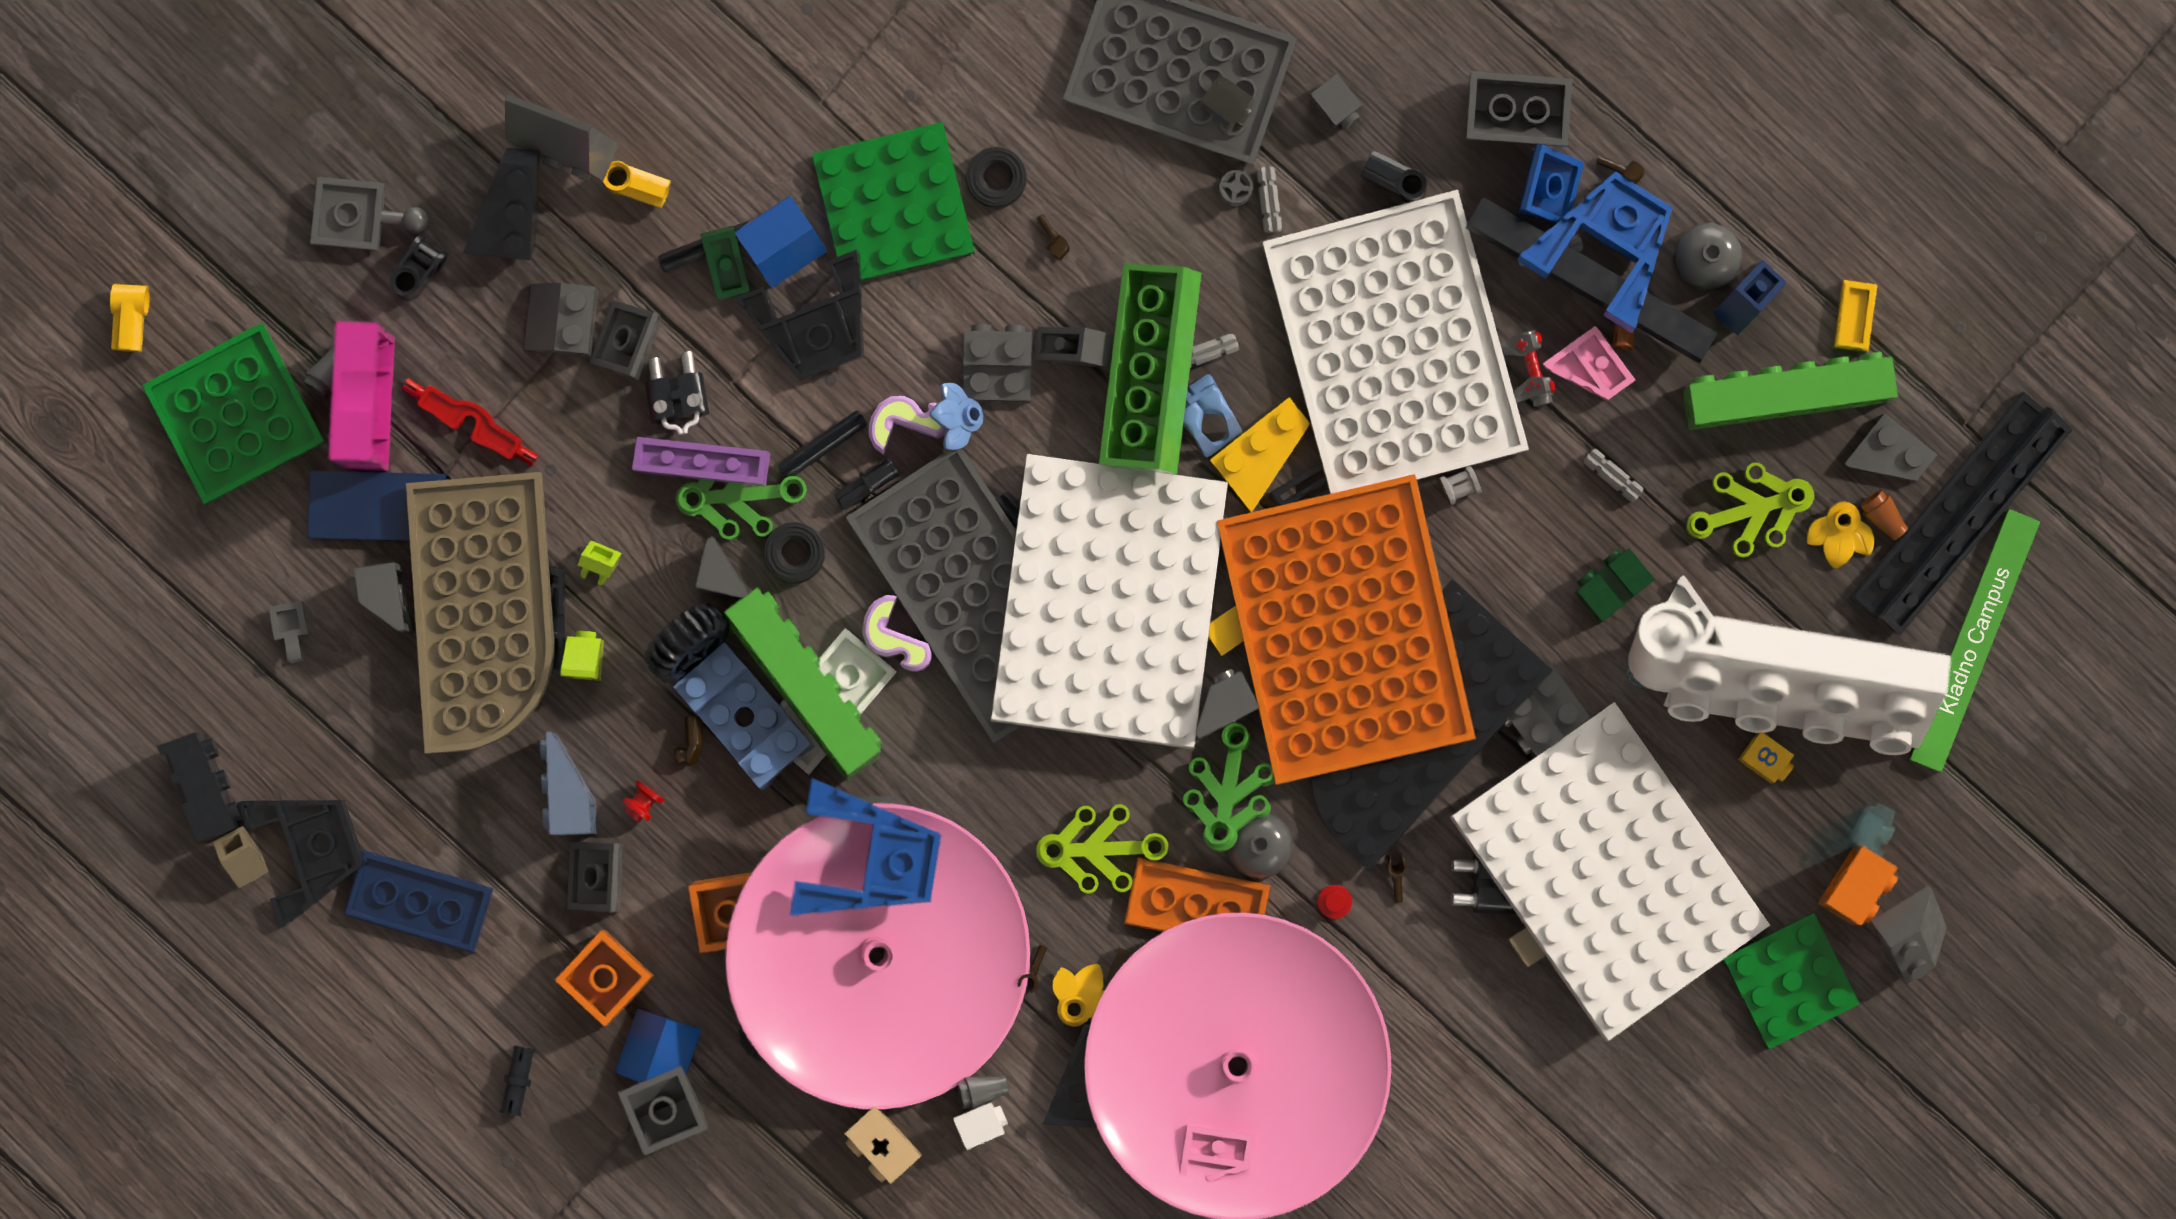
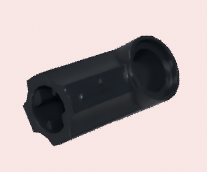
M1375 150L1369 156L1360 177L1399 196L1406 203L1423 199L1427 192V179L1422 172L1410 169ZM1411 178L1417 179L1422 185L1421 190L1416 194L1406 193L1402 188L1406 180Z

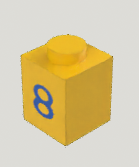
M1756 733L1738 760L1771 784L1775 783L1777 779L1784 781L1794 767L1790 761L1795 755L1765 733Z

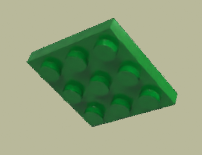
M1811 913L1722 959L1768 1050L1860 1005L1815 913Z

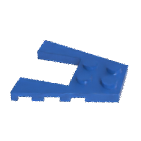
M1615 172L1591 192L1575 209L1568 212L1560 222L1538 238L1530 248L1523 251L1517 261L1546 279L1579 228L1636 263L1603 315L1632 333L1638 323L1640 310L1646 297L1647 287L1653 274L1655 261L1673 207Z
M811 779L805 813L871 823L873 825L862 890L794 880L789 915L797 916L809 913H827L848 909L856 910L868 907L931 902L942 834L820 781Z

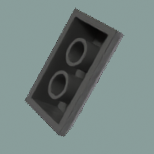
M1471 71L1468 77L1466 139L1568 147L1573 79Z
M509 94L505 98L506 141L516 146V149L540 151V157L544 158L542 163L553 169L561 171L563 166L572 169L571 175L589 182L591 177L604 181L619 146L617 142L591 125Z

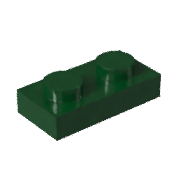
M733 225L701 233L700 236L717 300L750 292Z

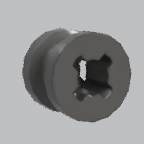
M1232 170L1221 178L1219 195L1225 204L1239 207L1244 205L1251 197L1253 183L1245 172Z

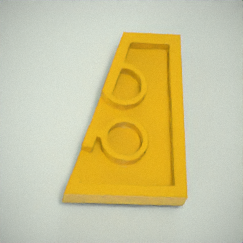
M1290 397L1210 459V462L1224 480L1228 482V485L1250 513L1253 512L1310 425L1309 421Z

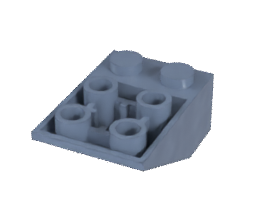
M546 732V740L540 741L541 760L547 761V774H542L541 778L542 794L548 795L549 807L543 808V827L549 829V835L556 836L597 834L596 800L558 734Z

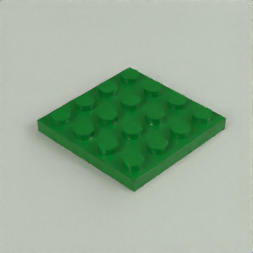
M943 122L812 154L837 257L858 250L861 263V281L975 254Z
M262 322L142 385L204 505L212 503L326 443L268 330Z

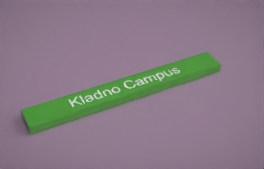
M2007 509L1949 655L1950 665L1947 694L1920 748H1913L1908 760L1939 773L1942 772L2040 521Z

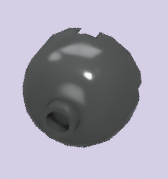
M1715 223L1697 224L1688 229L1677 242L1674 252V261L1676 262V268L1681 279L1691 287L1704 291L1719 289L1730 283L1739 272L1742 262L1741 245L1735 234L1725 226Z
M1269 813L1265 818H1254L1238 830L1236 843L1226 851L1230 863L1238 872L1250 878L1264 879L1276 875L1287 865L1292 855L1293 839L1287 825L1279 817Z

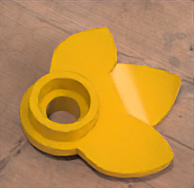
M1842 501L1832 505L1826 516L1812 522L1807 532V544L1823 545L1825 558L1833 568H1839L1848 562L1854 551L1862 555H1871L1874 548V536L1871 528L1861 521L1860 512L1857 507L1850 502ZM1848 514L1850 520L1846 524H1839V516Z
M1099 964L1086 966L1075 976L1065 968H1060L1055 975L1053 992L1059 1000L1057 1012L1061 1021L1066 1025L1080 1026L1089 1018H1093L1097 1005L1105 991L1102 990L1103 973ZM1071 1003L1080 1005L1081 1012L1079 1015L1071 1016L1068 1013L1067 1009Z

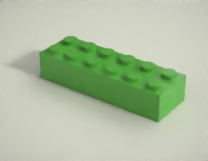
M1123 263L1099 458L1100 465L1145 472L1177 474L1202 273L1179 266Z
M1882 352L1864 354L1862 357L1857 358L1855 362H1849V357L1829 359L1828 362L1824 363V366L1819 367L1815 366V361L1794 364V367H1790V371L1783 372L1781 366L1762 368L1761 371L1757 372V375L1748 376V371L1727 373L1728 376H1724V380L1715 381L1714 375L1696 377L1682 390L1688 430L1889 403L1898 397L1893 358H1883Z
M756 588L725 611V620L848 783L880 759V744L882 742L871 727L865 730L859 722L861 721V714L850 700L844 702L839 696L841 688L830 673L824 676L820 671V660L811 647L803 648L798 642L800 634L789 619L783 622L779 617V606L770 593L767 591L762 594Z

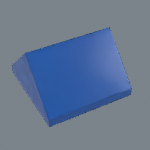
M1537 144L1532 153L1517 215L1554 225L1560 222L1573 209L1584 162L1543 144Z
M791 195L735 231V235L771 289L827 252L817 233Z
M637 1008L615 1073L639 1083L679 1066H682L685 1074H687L702 1029Z

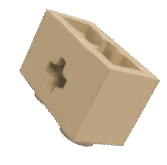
M876 1106L845 1133L849 1138L845 1142L846 1145L858 1158L862 1154L865 1155L872 1163L868 1169L881 1183L886 1179L891 1184L922 1156L885 1113ZM875 1138L879 1141L888 1140L889 1144L886 1148L889 1153L887 1155L883 1152L878 1154L873 1152L876 1146L873 1142Z

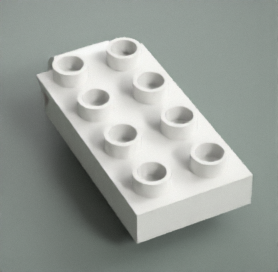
M1661 603L1651 607L1643 615L1628 655L1629 669L1634 678L1644 687L1668 693L1664 706L1668 707V713L1676 719L1696 722L1705 720L1709 714L1736 718V725L1749 732H1770L1776 728V725L1803 729V736L1815 743L1834 744L1842 741L1844 736L1870 740V747L1876 752L1886 755H1902L1908 753L1911 747L1920 748L1947 694L1950 656L1719 617H1712L1706 630H1703L1697 615L1687 607L1676 603Z

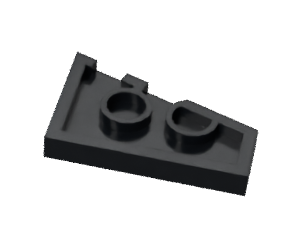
M1083 1025L1043 1124L1098 1128L1089 1104L1085 1081V1053L1090 1025Z

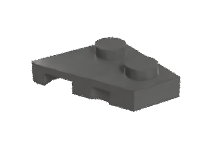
M1883 413L1843 465L1849 469H1858L1873 472V474L1892 476L1916 482L1938 454Z

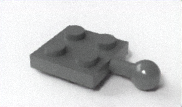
M317 177L310 244L379 251L382 224L403 226L407 232L419 234L427 228L429 218L427 213L418 207L409 208L404 213L383 211L385 183Z

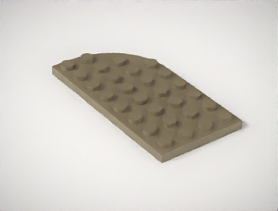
M541 472L406 483L425 754L473 750L499 741L517 729L532 714L546 691L554 662V631L543 477Z

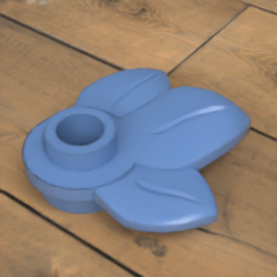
M944 383L940 385L943 400L936 404L930 411L929 416L947 429L944 435V449L957 450L966 446L971 433L981 427L983 411L979 403L974 399L968 398L960 386L955 383Z

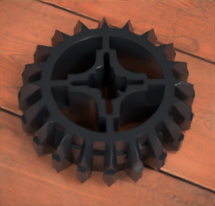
M701 603L690 607L686 612H682L677 618L672 619L667 626L663 627V630L655 635L654 641L649 643L644 655V661L649 666L648 669L664 683H672L678 679H683L725 642L730 627L725 620V616L710 603Z

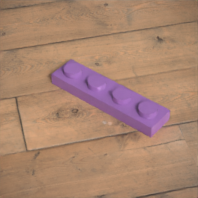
M637 437L632 470L637 473L766 487L771 453L763 450Z

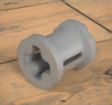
M1471 465L1465 467V471L1449 478L1444 476L1439 478L1440 485L1450 506L1455 504L1457 499L1473 492L1475 494L1482 493L1479 481Z

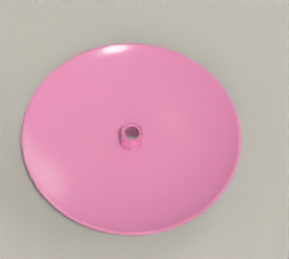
M874 803L873 805L942 834L931 902L868 907L856 910L848 909L827 913H809L797 916L789 915L794 880L862 890L873 824L819 816L798 827L772 848L754 869L744 885L730 922L726 948V969L731 1000L738 1020L757 1052L778 1074L804 1092L824 1101L860 1109H872L874 1106L878 1109H889L920 1103L939 1096L957 1086V1082L964 1081L965 1077H970L989 1060L1002 1044L1020 1010L1028 978L1022 980L1020 987H1018V980L1021 976L1029 974L1030 941L1025 912L1018 892L998 859L982 842L956 823L933 812L905 805ZM876 946L883 947V959L878 963H871L869 961L870 950Z
M1223 913L1190 920L1166 930L1146 943L1122 965L1104 991L1091 1021L1085 1053V1081L1093 1118L1104 1142L1123 1169L1139 1185L1168 1204L1192 1214L1213 1219H1262L1284 1214L1309 1204L1337 1185L1357 1165L1375 1137L1385 1113L1391 1081V1051L1383 1015L1372 991L1353 964L1335 947L1313 932L1283 919L1251 913ZM1235 1056L1243 1057L1247 1063L1246 1071L1239 1076L1232 1075L1228 1070V1063ZM1194 1125L1255 1135L1250 1168L1236 1174L1227 1173L1220 1179L1208 1182L1206 1176L1233 1168V1166L1189 1160L1186 1177L1181 1175L1180 1169L1186 1126ZM1193 1146L1190 1149V1153L1240 1161L1244 1159V1152L1216 1154Z

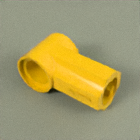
M613 161L603 183L615 195H623L662 209L671 181L630 167L621 161ZM616 170H623L627 173V180L621 186H613L609 181L610 175Z
M113 284L110 295V309L113 314L111 349L142 352L144 316H147L149 309V287Z

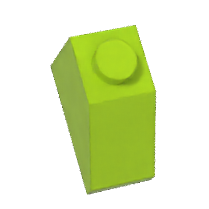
M576 631V637L567 636L561 676L571 679L601 681L604 640L597 639L596 632Z

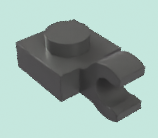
M297 601L268 607L274 640L285 641L288 662L297 663L305 661L300 637L309 635L304 602Z

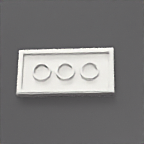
M846 628L819 658L820 671L824 676L827 673L833 676L841 688L839 696L844 702L850 700L860 714L864 712L897 673ZM783 700L780 704L782 709L815 746L810 752L793 761L810 775L826 754L787 702Z

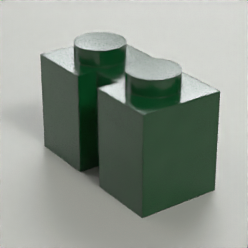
M1619 548L1603 560L1606 564L1604 569L1597 574L1591 570L1577 581L1580 588L1574 593L1599 624L1603 623L1655 580L1630 548L1623 553Z

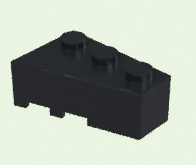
M193 732L158 745L157 749L160 756L166 755L172 772L169 774L170 780L178 788L182 799L181 806L197 843L210 841L240 828L238 821L242 820V816L237 802H231L227 793V789H230L231 785L225 770L219 771L215 760L216 757H219V751L214 739H208L204 733Z

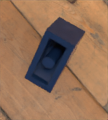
M1762 260L1713 313L1721 320L1724 326L1731 329L1738 336L1787 282Z

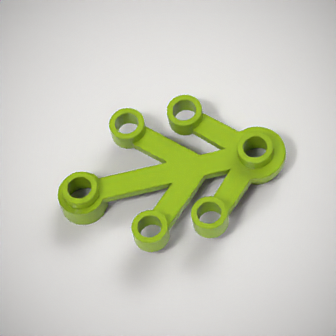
M1757 462L1751 463L1744 471L1746 480L1753 484L1760 482L1778 493L1777 495L1765 498L1734 482L1730 474L1725 472L1719 473L1712 480L1714 490L1718 493H1727L1746 504L1712 515L1705 512H1696L1687 519L1686 531L1694 539H1704L1712 533L1713 528L1751 517L1741 537L1736 539L1732 545L1733 553L1737 557L1745 558L1752 554L1754 550L1753 542L1769 511L1783 507L1775 526L1769 529L1764 537L1769 547L1778 548L1786 541L1785 532L1795 513L1807 510L1813 503L1814 491L1807 481L1792 479L1785 482L1766 472L1762 464ZM1757 467L1760 469L1761 476L1759 479L1750 477V468ZM1719 477L1728 479L1729 486L1727 489L1718 487L1717 479ZM1794 489H1799L1803 492L1802 501L1797 502L1792 499L1791 494ZM1697 519L1705 520L1707 527L1704 531H1698L1695 528V521ZM1772 531H1777L1781 535V541L1778 544L1772 543L1769 539ZM1740 541H1745L1749 545V550L1746 554H1742L1737 550V544Z
M1117 804L1111 808L1107 819L1084 843H1070L1083 826L1091 825L1096 818V813L1092 807L1081 806L1076 811V817L1059 835L1049 834L1038 842L1036 854L1043 865L1050 868L1061 867L1078 883L1080 890L1084 893L1090 894L1095 892L1099 884L1098 879L1093 874L1085 873L1070 857L1085 856L1112 881L1116 891L1126 892L1132 886L1131 876L1126 872L1118 870L1104 856L1144 854L1150 860H1160L1168 852V842L1164 836L1158 833L1147 835L1143 841L1104 842L1118 825L1126 823L1129 819L1130 812L1125 805ZM1116 808H1123L1126 811L1124 820L1117 821L1114 819L1113 811ZM1083 809H1088L1092 812V819L1089 822H1082L1079 818V813ZM1157 840L1160 842L1161 850L1159 853L1153 854L1149 851L1148 844L1151 841ZM1051 844L1057 845L1060 849L1059 855L1055 858L1047 855V847ZM1123 875L1128 878L1129 885L1126 888L1120 889L1116 886L1118 876ZM1085 877L1094 879L1095 886L1093 889L1085 890L1082 887V880Z

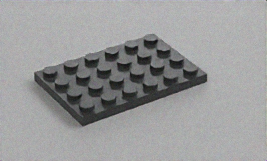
M1097 0L1063 96V102L1254 166L1297 38L1187 0Z

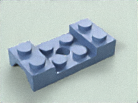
M725 642L673 686L738 761V764L763 791L795 759L810 752L815 747ZM745 708L751 709L754 713L752 724L747 727L739 726L736 721L738 712Z

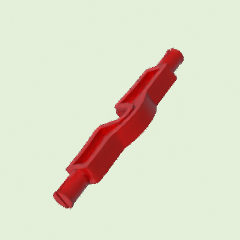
M410 378L406 380L405 383L415 388L416 391L406 385H403L401 390L418 399V406L435 415L453 430H458L467 417L473 416L476 419V425L473 428V433L470 435L472 441L492 449L510 460L516 457L530 465V467H533L536 463L524 455L526 454L537 460L539 454L522 446V439L498 426L491 414L480 405L470 401H456L431 385L424 388Z

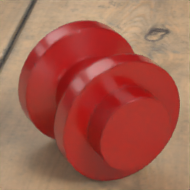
M637 780L635 783L638 789L637 793L632 799L624 798L622 803L626 805L623 812L640 823L643 818L650 821L652 816L649 813V809L654 803L662 804L665 799Z
M1330 885L1319 893L1317 906L1325 917L1339 919L1346 916L1351 910L1352 897L1344 887Z

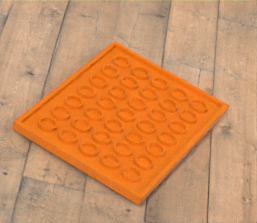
M1415 474L1217 520L1276 785L1476 740Z

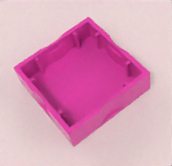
M336 322L330 460L347 470L389 472L395 337L389 332H385L384 328L378 323Z

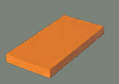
M1138 858L1124 924L1165 932L1184 922L1204 916L1223 913L1265 915L1271 885Z

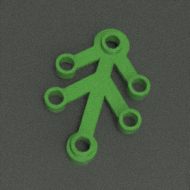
M789 476L780 485L743 488L745 484L728 483L723 490L709 491L716 481L700 479L698 483L689 482L679 488L676 494V505L685 515H702L719 530L720 535L725 540H734L740 533L739 525L733 520H726L710 506L711 504L725 503L753 527V531L757 536L768 537L773 531L772 521L767 517H761L744 502L783 498L788 503L797 504L806 497L807 486L801 478ZM792 484L800 487V493L795 497L789 496L787 492L788 487ZM691 493L699 496V502L694 506L687 503V497ZM760 521H767L769 523V530L766 533L757 531V524ZM733 524L736 531L732 536L724 535L723 528L725 525Z
M1231 723L1222 732V740L1228 748L1222 786L1211 773V767L1204 758H1195L1189 764V771L1193 778L1200 780L1219 804L1217 816L1215 817L1205 806L1204 796L1196 789L1189 790L1184 794L1183 803L1189 811L1195 812L1206 826L1203 834L1204 841L1210 849L1217 852L1227 851L1232 848L1237 841L1238 830L1254 818H1265L1271 811V805L1264 796L1257 795L1249 801L1248 807L1231 818L1233 806L1258 787L1270 786L1275 782L1272 766L1263 763L1256 767L1252 775L1237 785L1242 751L1246 750L1251 743V735L1241 723ZM1243 736L1241 743L1233 744L1235 737ZM1198 765H1205V769L1201 773H1195V768ZM1268 770L1271 772L1267 779H1260L1263 771ZM1192 797H1199V802L1196 805H1189ZM1260 802L1265 803L1263 810H1254L1256 804ZM1219 832H1227L1223 840H1216Z

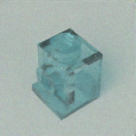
M1877 803L1876 807L1866 806L1847 842L1854 846H1864L1882 857L1885 851L1879 847L1881 843L1887 845L1895 831V827L1891 825L1895 819L1894 815L1896 812L1880 803Z

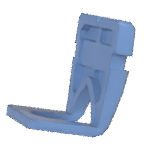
M1210 374L1205 375L1189 386L1183 427L1194 437L1202 454L1205 457H1210L1243 434L1242 429ZM1205 414H1216L1224 417L1227 429L1224 438L1217 442H1211L1202 433L1201 424Z

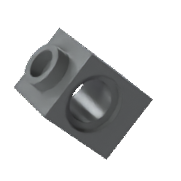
M1338 74L1334 75L1310 94L1309 99L1333 130L1340 125L1343 129H1346L1360 118L1357 112L1361 110L1362 104Z

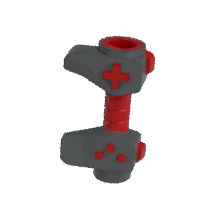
M1532 330L1513 336V339L1501 342L1500 345L1503 355L1523 356L1529 379L1515 389L1513 393L1516 402L1530 399L1535 408L1553 403L1552 396L1556 387L1550 377L1542 376L1536 356V351L1542 347V337L1540 333Z

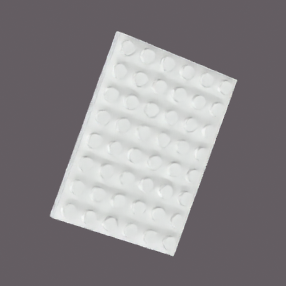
M1458 190L1262 242L1330 494L1413 474L1416 475L1417 480L1529 450L1470 232L1465 228L1467 221Z
M1027 454L991 721L1188 749L1194 748L1221 539L1217 520L1223 519L1228 482L1121 469L1095 463Z
M1615 702L1450 817L1605 1042L1615 1037L1770 926Z

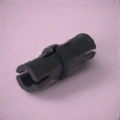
M514 1045L509 1075L504 1077V1082H507L500 1112L521 1116L526 1087H530L531 1080L528 1077L535 1049Z

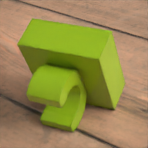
M591 540L581 554L577 565L582 567L581 578L585 579L588 573L592 571L600 576L597 584L603 585L618 565L622 553Z

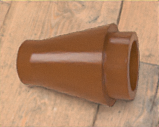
M1882 489L1871 494L1860 505L1864 510L1863 515L1886 533L1892 541L1901 537L1908 530L1891 495L1885 494Z

